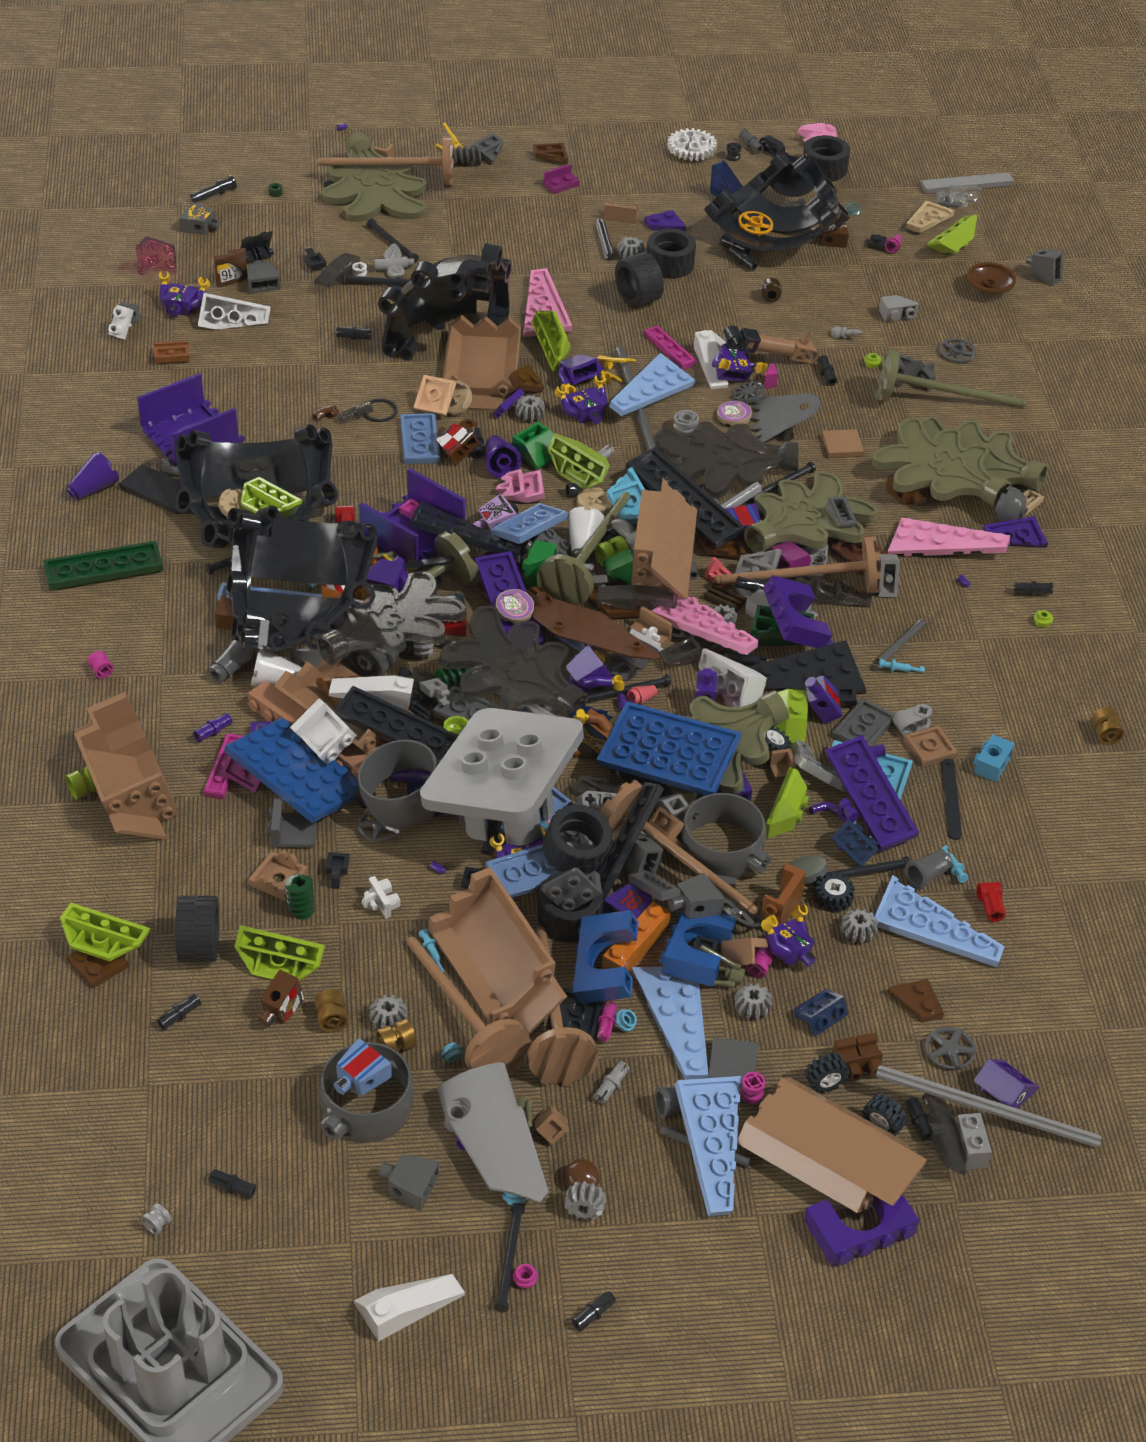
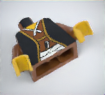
M579 709L573 718L583 724L584 738L573 754V757L592 756L598 758L614 726L604 714H598L593 709H590L585 714L584 710Z

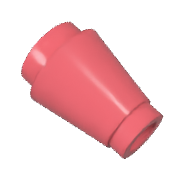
M654 685L632 687L627 692V699L629 702L641 705L655 697L657 689Z

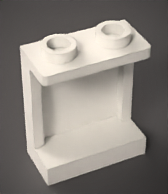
M320 698L290 727L327 765L334 761L338 754L346 746H349L357 736Z

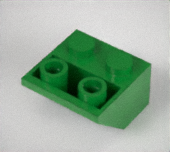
M538 421L514 435L512 446L519 451L523 461L538 470L552 461L548 447L553 433L551 429Z
M535 540L533 547H529L528 558L524 559L522 570H525L522 581L526 590L536 585L539 587L537 573L547 558L557 555V544Z
M627 549L604 559V567L611 579L617 581L622 579L631 586L634 550Z

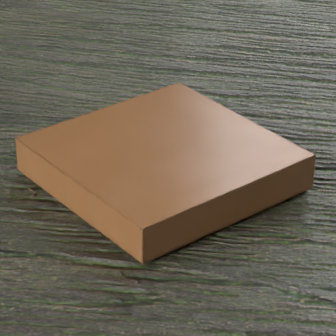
M857 429L822 431V438L828 458L863 456L864 450Z
M939 725L903 736L904 743L921 767L942 762L946 758L953 759L958 755L957 750Z

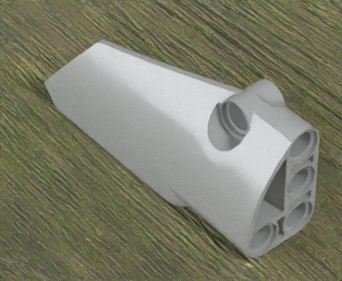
M497 1062L479 1066L441 1084L437 1091L445 1114L444 1126L447 1130L455 1132L489 1190L514 1194L540 1204L549 1191L523 1108L517 1104L505 1064Z

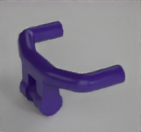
M848 799L841 800L838 806L831 802H821L809 807L811 814L829 810L838 815L844 824L848 820L853 823L859 817V813L855 808L851 807L852 804Z

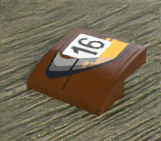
M245 248L229 250V254L213 256L217 288L232 285L248 278Z

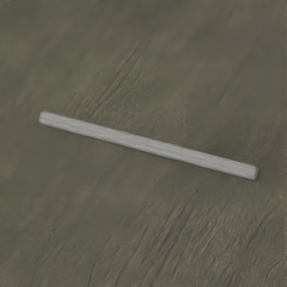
M879 1065L876 1072L878 1078L1090 1146L1099 1147L1102 1137L1098 1134Z

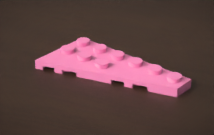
M547 268L531 270L523 338L537 336L531 324L536 311H556L564 331H572L571 321Z
M901 518L888 549V555L903 553L904 556H911L912 553H922L924 556L953 555V552L963 551V554H971V551L1006 553L1010 542V535L911 518Z
M673 596L652 610L653 613L671 622L672 626L676 629L684 630L691 635H697L707 641L720 644L725 648L736 650L741 654L747 655L758 647L757 639L744 630H737L732 622H725L722 615L707 605L699 604L698 599L695 597L690 598L688 596L687 599Z

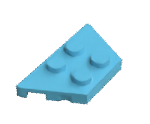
M632 467L628 469L623 477L617 480L614 486L610 487L606 496L611 505L614 506L622 493L628 492L630 499L618 517L630 524H637L642 490H645Z

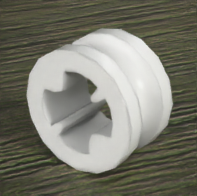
M357 262L352 265L354 276L364 277L367 275V265L365 263Z

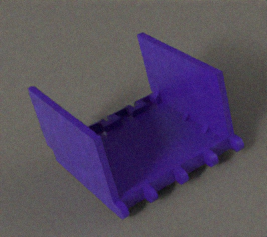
M200 373L137 397L140 426L143 427L142 431L168 459H171L175 466H178L176 460V440L180 435L188 436L192 430L210 434L211 442L242 443L245 440L243 435H238L235 408L218 414L219 411L216 408H209L211 403L209 400H204L202 375Z
M411 468L407 469L408 495L405 494L402 497V503L394 502L391 505V511L388 513L382 511L380 513L364 503L359 504L360 523H371L377 529L376 547L385 553L393 551L403 558L405 563L429 559L436 555L434 541L438 536L409 526L410 518L399 512V507L412 498L419 503L420 501L426 502L466 520V499ZM365 527V535H364V536H365V537H368V535H369V530H368V528Z

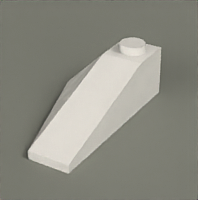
M708 649L702 650L698 667L701 671L705 668H710L717 673V694L723 696L727 707L746 706L762 697L767 679L765 676Z
M396 675L337 678L331 681L329 696L344 698L350 688L355 686L395 706L408 710L414 679Z

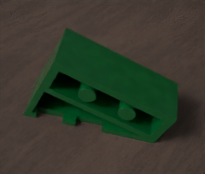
M757 605L751 636L758 640V647L798 644L783 639L769 606ZM799 612L801 615L814 620V614Z

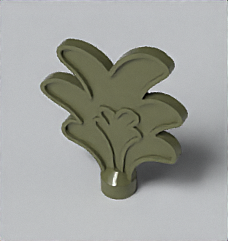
M354 133L346 140L345 146L349 153L347 158H388L380 155L373 149L370 139L365 133ZM414 165L330 166L327 169L328 178L336 183L322 190V200L331 204L352 202L345 209V217L348 221H365L376 216L381 210L403 219H417L426 214V204L412 198L426 190L425 179L410 176L414 172Z
M930 416L922 419L931 439H934L937 432L946 429L937 417ZM968 420L957 426L956 429L962 433V447L970 444H981L990 449L989 458L984 464L989 474L992 476L997 475L1011 484H1022L1027 489L1037 492L1041 490L1047 475V464L1035 460L1028 462L1018 457L1012 449L1013 434L1011 432L996 431L989 437H986L980 423L976 420Z
M919 418L903 420L898 427V444L878 449L872 459V465L877 469H898L893 479V488L897 492H909L930 487L931 496L939 501H946L960 495H974L982 497L984 502L996 508L1002 493L1007 494L1009 490L1006 488L1011 486L1009 481L997 475L992 476L986 471L984 464L989 458L990 449L981 444H970L962 447V433L957 429L941 430L935 434L934 439H931L923 421Z
M818 471L814 474V486L811 491L806 485L798 481L781 480L778 483V493L780 496L773 493L757 494L754 504L764 514L765 519L748 526L745 529L744 538L747 546L755 553L765 552L780 542H794L814 549H822L827 545L828 537L860 543L864 537V528L859 522L871 523L876 521L878 509L862 499L846 497L856 518L857 525L839 527L825 506L828 498L843 496V483L835 474Z
M773 690L760 697L758 701L742 707L723 706L707 696H699L690 704L691 717H686L742 733L741 741L718 787V790L724 793L737 794L744 787L741 770L742 761L749 765H760L768 761L770 753L765 741L766 733L772 726L774 727L788 720L789 713L781 696ZM668 785L671 794H681L687 803L692 802L698 796L696 792Z

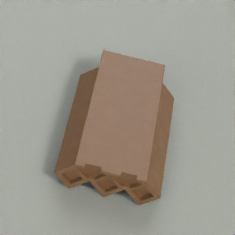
M463 315L450 323L443 379L461 381L468 385L472 392V401L467 410L496 411L503 403V399L515 390L508 377L511 372L516 371L518 368L521 327L510 317L498 326L486 316L474 325Z
M327 653L316 668L309 662H306L296 676L286 670L274 686L305 710H308L320 698L335 711L337 707L316 685V679L323 677V681H329L339 676L350 677L357 675ZM342 720L357 735L353 739L352 744L368 755L378 747L389 743L376 736L370 729L365 731Z
M491 867L471 874L470 888L451 895L449 910L430 917V933L489 1024L502 1019H513L520 1022L528 1034H530L567 997L554 978L556 963Z
M791 1077L782 1078L777 1083L778 1088L773 1096L771 1094L767 1095L759 1105L760 1110L755 1118L750 1116L747 1119L737 1139V1144L856 1213L870 1208L874 1200L872 1195L892 1206L895 1205L927 1161L926 1158L908 1149L909 1143Z

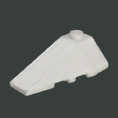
M203 293L198 327L217 330L268 324L271 307Z
M712 330L695 332L694 350L711 389L728 388V381L718 380L716 368L712 367L714 356L719 353L721 346L726 342Z
M453 1274L375 1289L356 1299L354 1304L379 1342L464 1296L465 1292Z

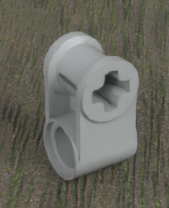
M919 704L915 707L901 710L893 716L892 722L903 736L928 729L931 723L929 717L932 715V708L926 704Z

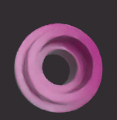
M530 1264L519 1265L513 1273V1281L520 1288H530L536 1284L538 1279L537 1271ZM523 1276H528L529 1278H528V1279H523V1278H521V1277H523Z

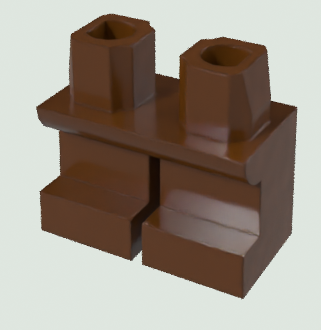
M875 1032L856 1036L855 1039L854 1037L834 1040L832 1053L842 1056L849 1069L850 1075L848 1077L851 1082L860 1080L863 1075L862 1071L868 1070L871 1077H877L876 1072L879 1065H882L883 1053L879 1051Z

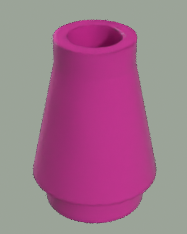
M896 234L885 241L884 245L887 252L896 253L899 250L902 242L901 235Z

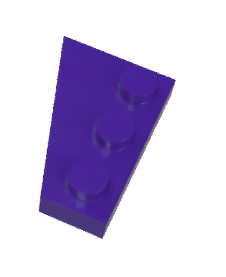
M1034 516L987 524L982 529L986 532L1010 535L1009 545L1047 548L1048 545Z

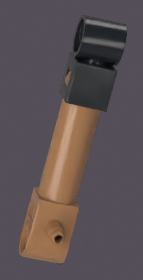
M734 325L728 326L723 330V337L729 349L739 348L740 351L755 353L756 350L789 356L790 360L807 364L815 362L819 356L814 343L810 340L812 333L809 331L804 335L803 339L793 337L791 340L761 335L758 334L757 330L743 327L739 331L738 327Z

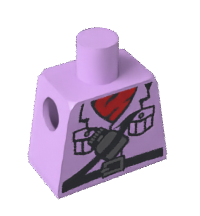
M501 493L479 508L478 512L481 519L473 524L484 530L488 529L491 532V528L517 514Z

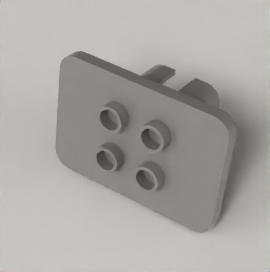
M486 708L477 711L421 788L422 806L430 811L463 815L466 833L470 838L487 841V819L504 822L506 844L523 846L533 843L541 834L539 808L543 805L544 819L549 820L554 812L551 789L584 738L583 724L574 718L496 708Z
M152 1259L145 1262L61 1328L55 1339L60 1360L140 1442H228L281 1396L284 1388L281 1369L171 1262L165 1259Z

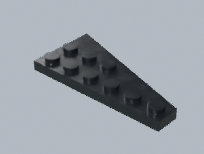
M420 501L409 522L411 527L436 535H440L444 531H447L449 534L456 533L466 544L497 554L511 551L516 560L521 550V546L517 545V543L491 535V532L423 501Z
M847 640L748 666L767 678L764 691L766 689L807 691L806 680L810 677L817 678L819 676H825L835 687L855 686L858 694H866L867 691Z

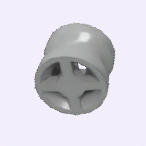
M158 1203L151 1207L149 1213H145L141 1217L142 1224L154 1235H158L162 1231V1227L172 1221L169 1212Z

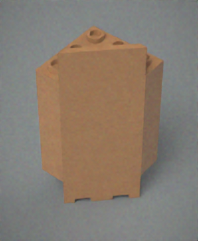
M664 478L662 479L661 492L642 490L634 545L631 592L676 596L687 599L697 509L693 505L690 506L676 489L673 490Z
M126 692L88 707L87 711L92 722L74 729V735L115 833L168 840L161 822L180 813Z

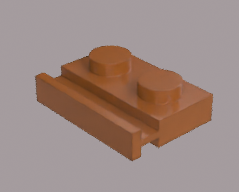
M188 341L154 343L155 363L190 361Z

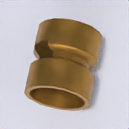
M1103 707L1094 712L1092 721L1100 742L1105 745H1112L1121 741L1125 733L1117 711L1111 707Z
M327 989L318 993L315 997V1006L320 1028L326 1032H336L346 1027L348 1016L342 992L337 989Z
M408 1019L394 1023L392 1028L385 1026L376 1030L377 1042L391 1047L398 1053L400 1049L405 1051L417 1046L416 1035Z

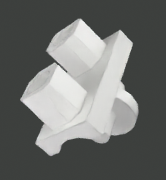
M117 305L113 310L114 316L112 323L109 324L108 334L126 339L128 328L132 326L130 321L134 310Z
M652 626L649 630L643 628V634L633 629L630 630L632 635L658 654L662 655L665 651L661 648V644L657 642L661 636L657 635L658 629Z
M375 876L370 877L371 888L364 893L365 897L362 899V905L366 909L372 908L373 910H377L379 907L383 916L387 919L391 917V910L400 907V898L397 893L386 896L387 893L392 892V886L388 878L377 881Z

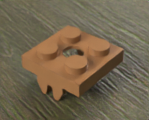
M283 850L280 855L271 851L248 879L249 885L286 901L285 881L288 877L295 874L307 875L308 867L298 863L294 853L288 856L286 850ZM282 874L285 876V879L282 882H276L273 876Z

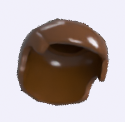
M577 1159L567 1166L563 1174V1180L567 1190L575 1182L582 1184L584 1180L588 1184L594 1183L595 1187H597L600 1182V1175L597 1167L591 1161Z

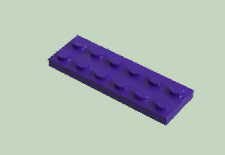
M512 552L475 557L474 562L478 565V574L506 651L512 652L543 646L545 640L538 622L533 619L534 611L531 618L526 622L513 624V622L502 620L495 610L496 599L502 592L510 589L526 592Z
M863 735L825 750L827 758L870 834L879 844L878 848L880 851L919 836L916 826Z

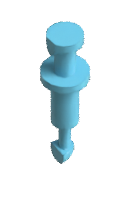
M880 659L878 663V668L887 667L890 668V672H894V670L910 672L912 670L922 673L925 671L923 666L915 668L910 664L898 663L895 659H892L891 662Z
M943 846L942 850L949 853L948 846ZM950 854L952 858L951 873L959 876L958 880L960 883L966 882L969 876L963 872L965 869L964 865L958 863L954 855Z
M428 929L421 930L418 935L424 940L422 946L444 973V968H442L439 962L440 956L435 948L436 940L430 939Z

